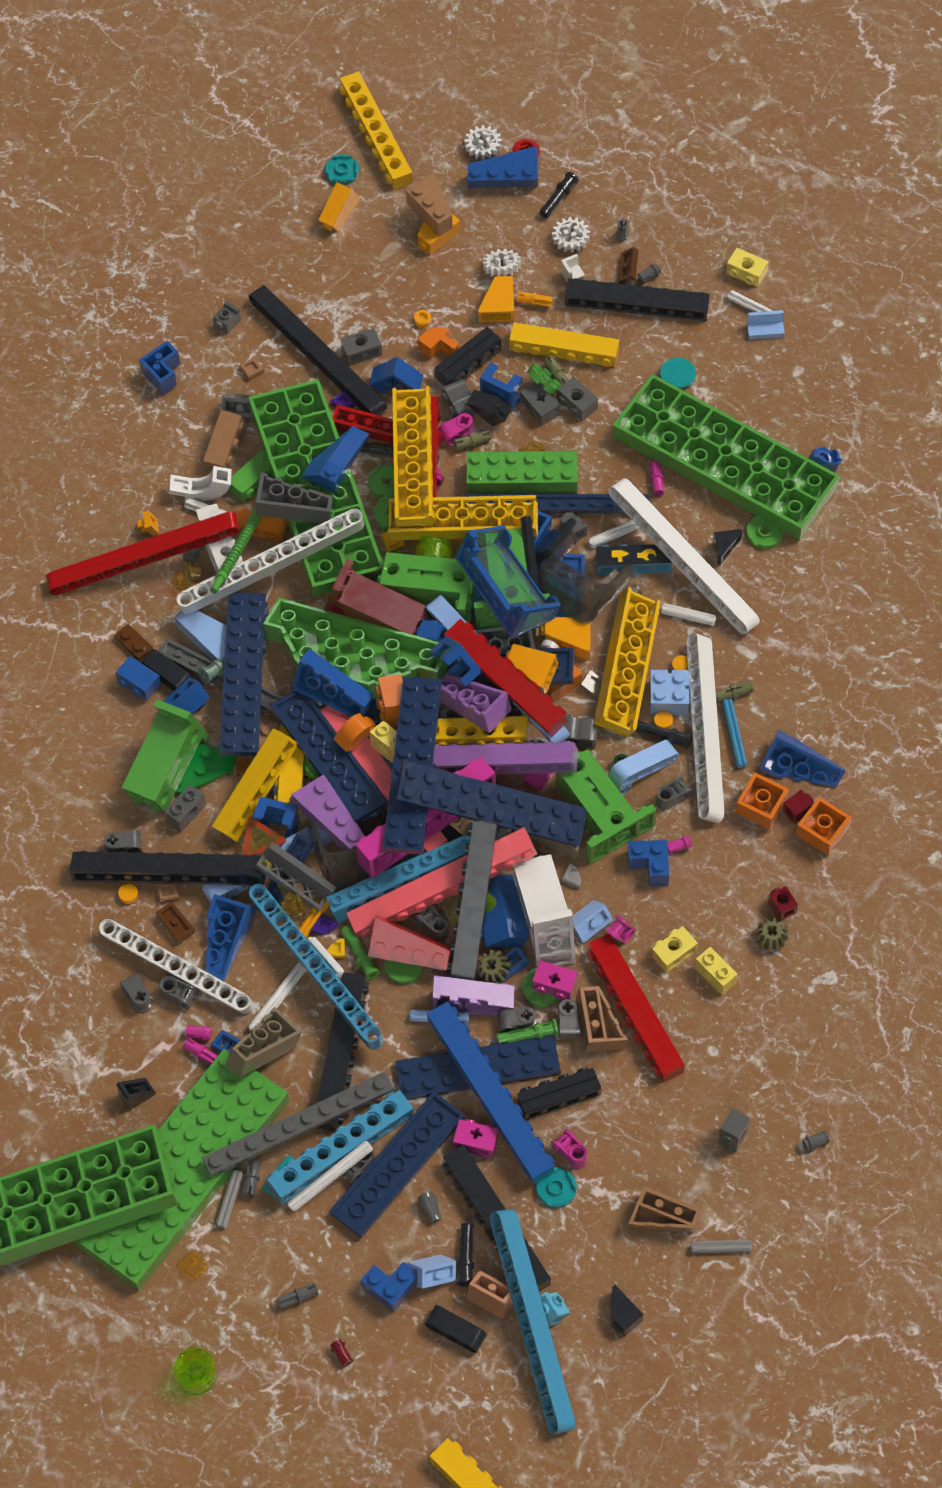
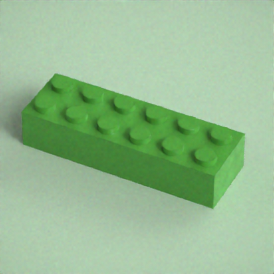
M577 451L467 452V494H577Z

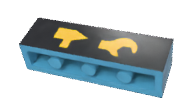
M655 544L603 545L596 547L597 576L669 573L672 569V561Z

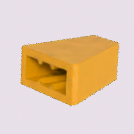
M336 182L318 219L322 227L328 231H332V229L338 231L359 202L360 197L351 188Z
M452 214L453 228L441 236H438L423 222L418 233L419 248L432 255L460 231V220Z
M503 275L494 277L478 309L479 323L514 322L513 276Z
M555 617L552 621L541 626V636H545V640L555 642L560 648L574 647L576 656L590 660L591 618Z
M513 644L511 650H508L506 657L512 661L513 667L516 670L520 669L526 674V679L529 682H535L540 688L539 691L544 695L549 689L559 664L556 654Z

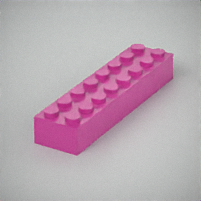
M482 757L470 761L464 769L454 773L496 784L495 772ZM428 809L425 841L454 822L459 816ZM386 823L376 827L370 835L360 838L357 844H355L358 863L372 879L408 854L383 852Z

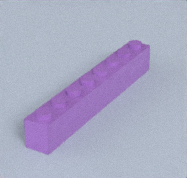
M563 741L562 743L525 742L524 744L435 745L434 763L439 770L455 773L464 769L470 761L482 757L495 774L576 772L578 750L575 742Z

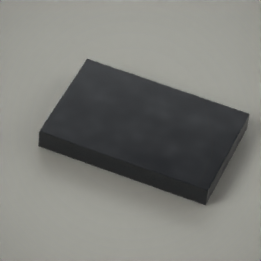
M573 517L548 532L535 549L536 563L541 562L556 551L576 525V520Z

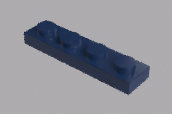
M296 833L287 853L304 864L315 843ZM279 872L282 879L289 880L285 872ZM272 880L267 890L282 907L289 891Z

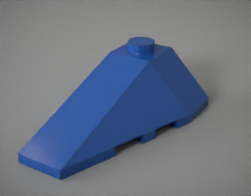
M352 426L310 462L302 478L336 493L369 434Z
M777 730L759 767L760 770L776 778L783 779L784 777L794 779L795 781L803 780L832 787L838 786L846 771L801 741L780 730Z
M512 874L496 875L491 881L489 900L482 929L485 948L515 947L516 945L523 947L529 935L526 918Z
M214 894L208 910L207 973L222 981L226 980L251 927L256 908Z

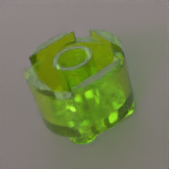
M421 536L415 545L414 555L451 559L452 546L449 544V539L444 537Z
M190 1347L183 1350L173 1365L176 1382L185 1394L202 1395L215 1387L218 1376L215 1360L203 1348ZM194 1369H198V1373L194 1374Z

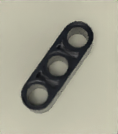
M152 649L140 662L160 675L161 683L173 691L189 677L192 678L188 672L156 649Z
M438 1305L434 1306L424 1323L432 1331L473 1353L478 1352L487 1336L483 1329Z

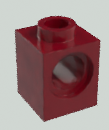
M801 789L784 801L782 811L796 824L814 804L813 798L808 793L805 794Z
M787 886L781 889L779 887L775 888L770 892L768 904L779 921L797 913L798 903ZM784 900L786 903L780 904L778 901Z

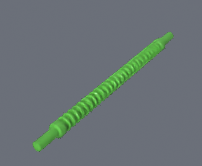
M256 506L223 565H221L217 572L216 580L210 589L211 593L216 594L222 583L226 582L239 556H241L258 523L263 516L256 515Z

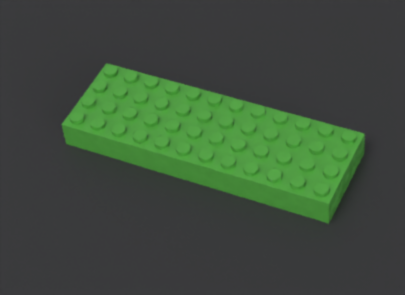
M654 374L649 377L613 424V438L653 460L659 461L662 465L751 514L762 516L763 520L778 528L782 527L784 532L799 540L838 488L840 475Z
M319 379L248 397V408L272 478L275 479L277 477L283 479L285 483L291 485L294 483L300 485L303 489H312L333 496L331 519L351 509L360 510L363 516L364 527L362 530L300 560L312 597L331 592L346 559L354 562L351 569L355 573L372 581L378 580V576L382 574V559L351 470H348L336 493L302 478L310 462L339 438ZM355 518L351 522H357L359 519ZM286 519L292 538L321 524ZM336 527L334 530H340L342 527ZM325 535L318 536L319 539L325 537ZM303 543L301 547H306L308 543Z
M223 1049L159 1128L179 1205L73 1241L77 1248L137 1291L141 1290L226 1183L232 1171L236 1170L239 1166L237 1165L214 1177H210L202 1157L272 1125L290 1102L287 1091L256 1070L239 1078L226 1066L230 1052Z
M154 1124L0 1177V1266L178 1206L179 1203L162 1136L156 1125Z

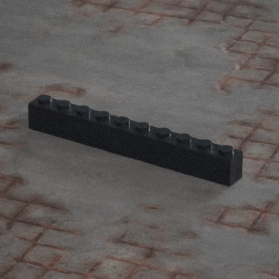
M80 851L73 852L69 868L73 882L248 886L261 884L264 886L266 875L254 867L261 856L259 854L228 855L220 853L183 854ZM266 859L262 862L265 867H267Z

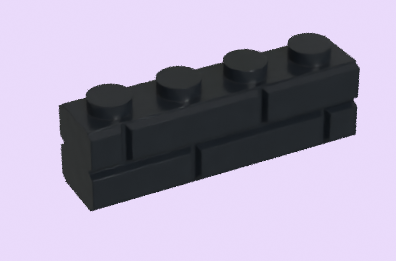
M489 327L484 328L434 368L435 378L446 386L463 379L465 376L472 375L475 368L479 365L483 366L489 357L497 355L501 351V338Z
M583 1067L577 1070L575 1074H563L557 1080L551 1082L550 1080L542 1081L537 1087L531 1088L527 1086L522 1088L517 1093V1101L524 1119L528 1120L599 1096L602 1089L594 1068L588 1069Z

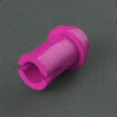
M683 835L680 839L667 842L669 854L683 849L689 850V847H692L689 836Z
M187 1025L186 1038L203 1039V1041L211 1039L212 1028L208 1027V1025H205V1027Z

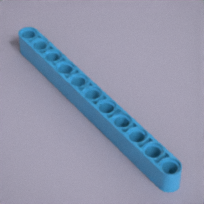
M261 884L253 885L249 890V895L254 907L366 1047L371 1050L379 1049L383 1044V1038L376 1024L269 891ZM259 894L263 895L260 898H256V896ZM274 908L273 911L266 912L268 909ZM286 922L284 925L278 926L279 923ZM297 936L295 939L289 940L290 937ZM308 950L307 953L300 954L301 951ZM314 964H320L317 968H311ZM326 978L331 979L329 982H323ZM338 992L342 993L339 997L334 996ZM348 1007H354L351 1011H345ZM360 1021H365L364 1025H357ZM371 1036H377L376 1039L369 1040Z
M514 1209L493 1211L490 1216V1223L547 1428L551 1434L573 1431L575 1428V1418L517 1213Z

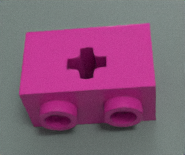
M540 960L532 980V989L540 994L547 993L553 995L559 1000L571 999L578 980V972Z
M459 1119L453 1140V1149H457L464 1144L469 1153L493 1158L499 1138V1129L491 1124L481 1125L470 1119Z

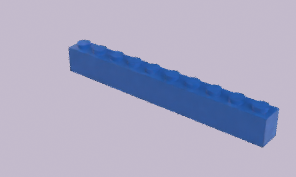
M447 1001L428 1012L427 1021L493 1124L499 1129L500 1135L531 1183L535 1184L554 1173L555 1162L550 1154L546 1155L541 1139L539 1137L536 1138L532 1133L534 1130L528 1120L525 1121L521 1116L523 1113L519 1105H514L512 1102V1095L508 1088H503L501 1085V1078L497 1071L493 1072L490 1068L491 1063L485 1054L482 1055L479 1051L480 1045L475 1038L472 1039L468 1034L470 1030L466 1023H461L459 1020L457 1009L454 1006L451 1007Z

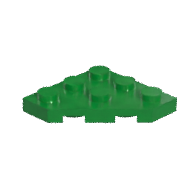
M199 743L175 794L180 795L189 784L196 789L202 788L223 775L227 776L233 773L238 756L220 755V748Z

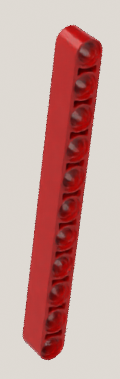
M225 512L51 571L46 574L49 594L60 595L237 535L240 529L236 513Z

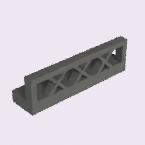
M273 842L263 851L254 866L317 912L323 907L327 900L326 897L331 895L336 889L333 884ZM266 859L271 862L272 868L268 869L262 864L263 860ZM279 872H285L289 880L282 879ZM295 883L302 884L304 891L296 889ZM311 894H316L321 898L319 904L312 900Z

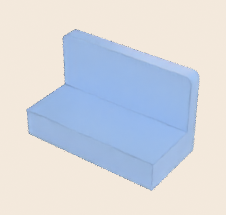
M783 310L748 313V339L784 337Z
M592 900L573 915V929L579 941L584 943L613 921V918L605 904Z
M436 1255L408 1262L411 1268L417 1270V1287L422 1289L456 1281V1260L444 1255Z

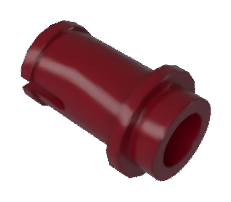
M339 1339L330 1345L331 1352L335 1353L341 1367L344 1368L352 1364L354 1360L345 1347L346 1343Z

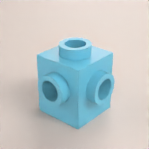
M545 1292L540 1295L549 1327L558 1325L570 1314L569 1309L558 1292L550 1294Z

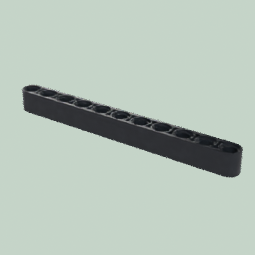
M265 285L260 286L248 295L252 305L342 392L345 391L360 410L380 415L387 410L385 401Z

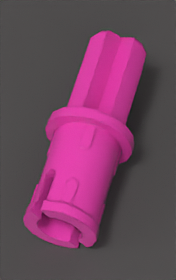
M653 460L649 464L653 495L662 496L665 494L663 486L664 475L661 472L660 462Z
M188 1038L183 1044L184 1050L195 1055L196 1059H202L210 1065L218 1057L209 1051L206 1045L202 1046L191 1038Z

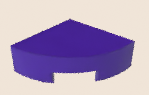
M345 391L330 400V404L335 408L336 405L348 408L355 407V402Z
M321 914L311 928V933L317 935L329 934L337 929L338 923Z

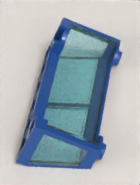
M503 525L470 530L467 532L455 558L511 638H516L553 620L561 604L554 596H549L546 599L510 549L512 536L507 528Z

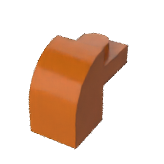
M443 327L430 328L417 339L418 350L431 359L440 350L450 356L459 349V344L456 340L450 339V330Z
M358 713L342 725L334 740L346 752L358 749L364 738L370 736V731L376 725L371 718L363 717Z

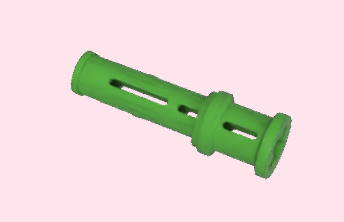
M352 925L343 927L341 933L356 958L357 967L361 968L363 974L366 975V981L377 978L380 975V970L375 967L372 961L373 957H368Z
M556 1019L541 1024L536 1022L534 1026L497 1033L499 1044L532 1038L541 1040L543 1037L551 1035L559 1036Z

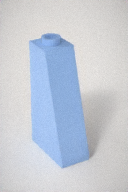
M198 610L190 614H184L181 611L177 614V617H175L177 627L212 661L225 658L227 625Z

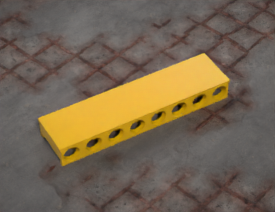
M425 386L426 389L396 390V388H392L396 527L434 525L431 394L429 386Z
M536 495L433 497V503H439L438 505H433L434 525L396 527L395 505H393L395 504V499L389 498V540L464 539L470 530L503 525L507 530L521 528L520 518L523 516H531L533 537H538V502L536 501ZM530 500V501H533V502L526 503V502H523V501ZM493 530L476 533L479 536L478 538H484V532H490Z
M630 587L619 594L594 719L595 725L624 737H628V735L636 731L661 604L660 600L653 601L633 592Z

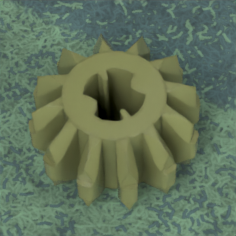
M774 917L772 922L766 918L764 923L760 922L758 924L755 935L757 936L756 943H761V949L768 947L767 950L770 952L771 948L778 951L779 946H785V941L788 940L789 935L787 934L788 928L782 927V921L776 923Z
M490 950L489 956L483 953L484 959L478 960V963L481 964L477 967V971L481 972L479 977L489 983L492 981L498 984V979L505 981L503 976L510 975V972L506 970L511 967V964L507 962L508 957L506 955L503 956L501 951L495 954L493 950Z

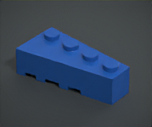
M537 146L467 164L468 188L538 187Z
M310 649L306 651L299 661L292 690L350 717L358 713L364 717L370 709L374 695Z

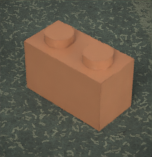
M479 1271L470 1282L467 1300L503 1319L513 1306L508 1285L482 1271Z

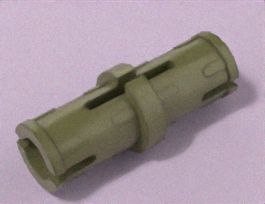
M549 355L550 361L546 357L543 362L550 370L551 377L556 379L562 386L568 381V378L564 374L563 367L558 365L554 356Z
M487 429L475 434L469 433L468 436L454 439L455 450L458 451L470 446L473 448L477 444L491 441V435L488 434L489 430Z
M749 680L738 685L732 684L728 688L715 691L716 702L720 703L725 699L732 698L738 699V696L752 693L754 690L751 681Z

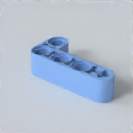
M663 740L617 762L611 768L608 776L620 793L625 795L630 790L633 782L674 763L678 759L679 753L668 740Z

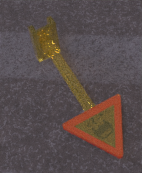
M248 817L243 855L262 854L272 842L278 846L286 843V838L262 823L254 821L252 817ZM266 860L269 868H272L271 862ZM277 883L284 897L281 902L283 910L290 919L300 912L303 917L307 916L300 895L294 896Z

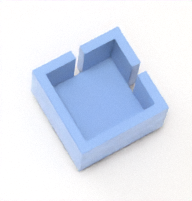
M651 670L650 714L667 711L675 715H688L689 670H672V673H668V670Z

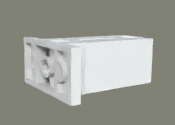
M551 854L517 863L513 867L514 883L526 918L527 929L535 954L536 968L540 960L557 966L576 963L573 915L571 909L568 910Z

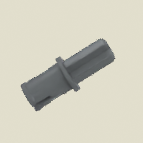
M256 1157L248 1160L247 1171L243 1177L245 1183L242 1196L247 1198L250 1190L249 1199L255 1198L257 1182L260 1180L258 1176L260 1160Z
M315 1283L300 1289L294 1288L293 1292L278 1297V1306L283 1309L296 1303L302 1304V1301L318 1296L319 1292L317 1287H315Z

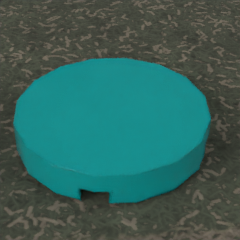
M335 155L331 157L329 162H326V178L333 184L337 182L342 185H348L359 176L358 161L354 160L350 155Z
M675 357L669 359L660 368V378L681 390L692 386L695 381V367L689 360Z
M555 1167L554 1173L538 1181L536 1184L538 1198L544 1205L550 1208L566 1207L576 1196L577 1184L575 1178L569 1171Z

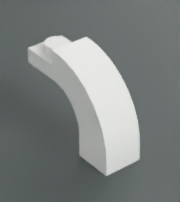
M213 466L210 474L201 478L170 475L168 494L183 496L184 501L187 498L199 502L216 499L228 491L231 485L232 469Z

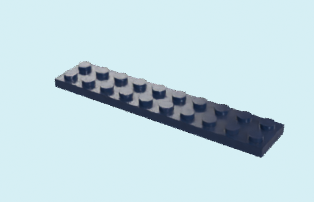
M234 592L228 595L220 755L256 756L259 751L264 650L263 623L265 621L266 593Z
M403 677L383 852L423 854L428 808L394 799L402 761L433 768L442 679Z
M402 761L394 799L470 820L497 823L498 827L513 831L525 828L529 835L575 847L580 846L586 808L408 761Z

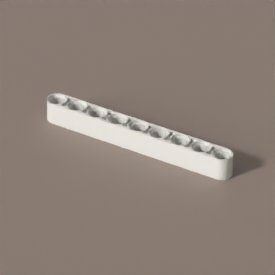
M105 919L100 923V933L116 945L179 980L195 986L199 991L241 1014H248L253 1010L254 1004L252 999L240 990L113 920ZM114 926L113 932L106 934L107 928ZM126 935H130V940L127 943H123V938ZM147 944L146 950L139 952L140 946ZM163 953V959L156 961V956ZM179 962V969L173 971L172 966ZM197 972L195 979L189 980L190 973ZM207 982H214L212 988L205 989ZM230 990V996L222 998L223 992ZM246 999L247 1005L239 1008V1002Z

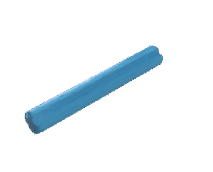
M725 699L722 706L736 766L739 769L745 768L747 761L732 699Z

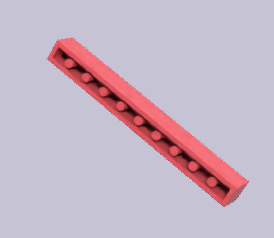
M329 706L320 710L337 733L342 725L351 718ZM365 737L359 748L351 752L387 801H389L392 771L379 752L371 746L370 739ZM441 831L424 842L423 854L448 843V840Z
M525 828L495 841L490 878L495 877L503 870L512 869L517 863L532 859L537 854ZM468 856L459 858L347 912L356 935L360 939L372 936L376 915L394 923L404 921L411 914L420 913L432 904H439L451 895H458L460 883H464L465 875H462L463 863L467 864Z

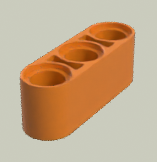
M246 509L237 510L236 516L240 532L253 511ZM263 516L252 536L282 541L288 526L287 520Z

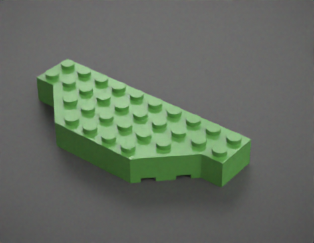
M278 598L263 623L265 639L283 644L296 671L300 659L310 649L374 694L373 699L378 698L375 686H378L379 677L401 674L402 680L403 677L441 679L451 666L447 665L440 658L447 649L436 658L429 652L439 643L437 641Z

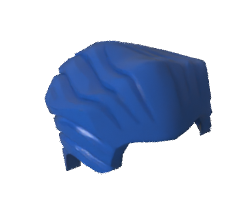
M826 447L813 449L808 459L834 473L843 460L840 458L838 450H829Z

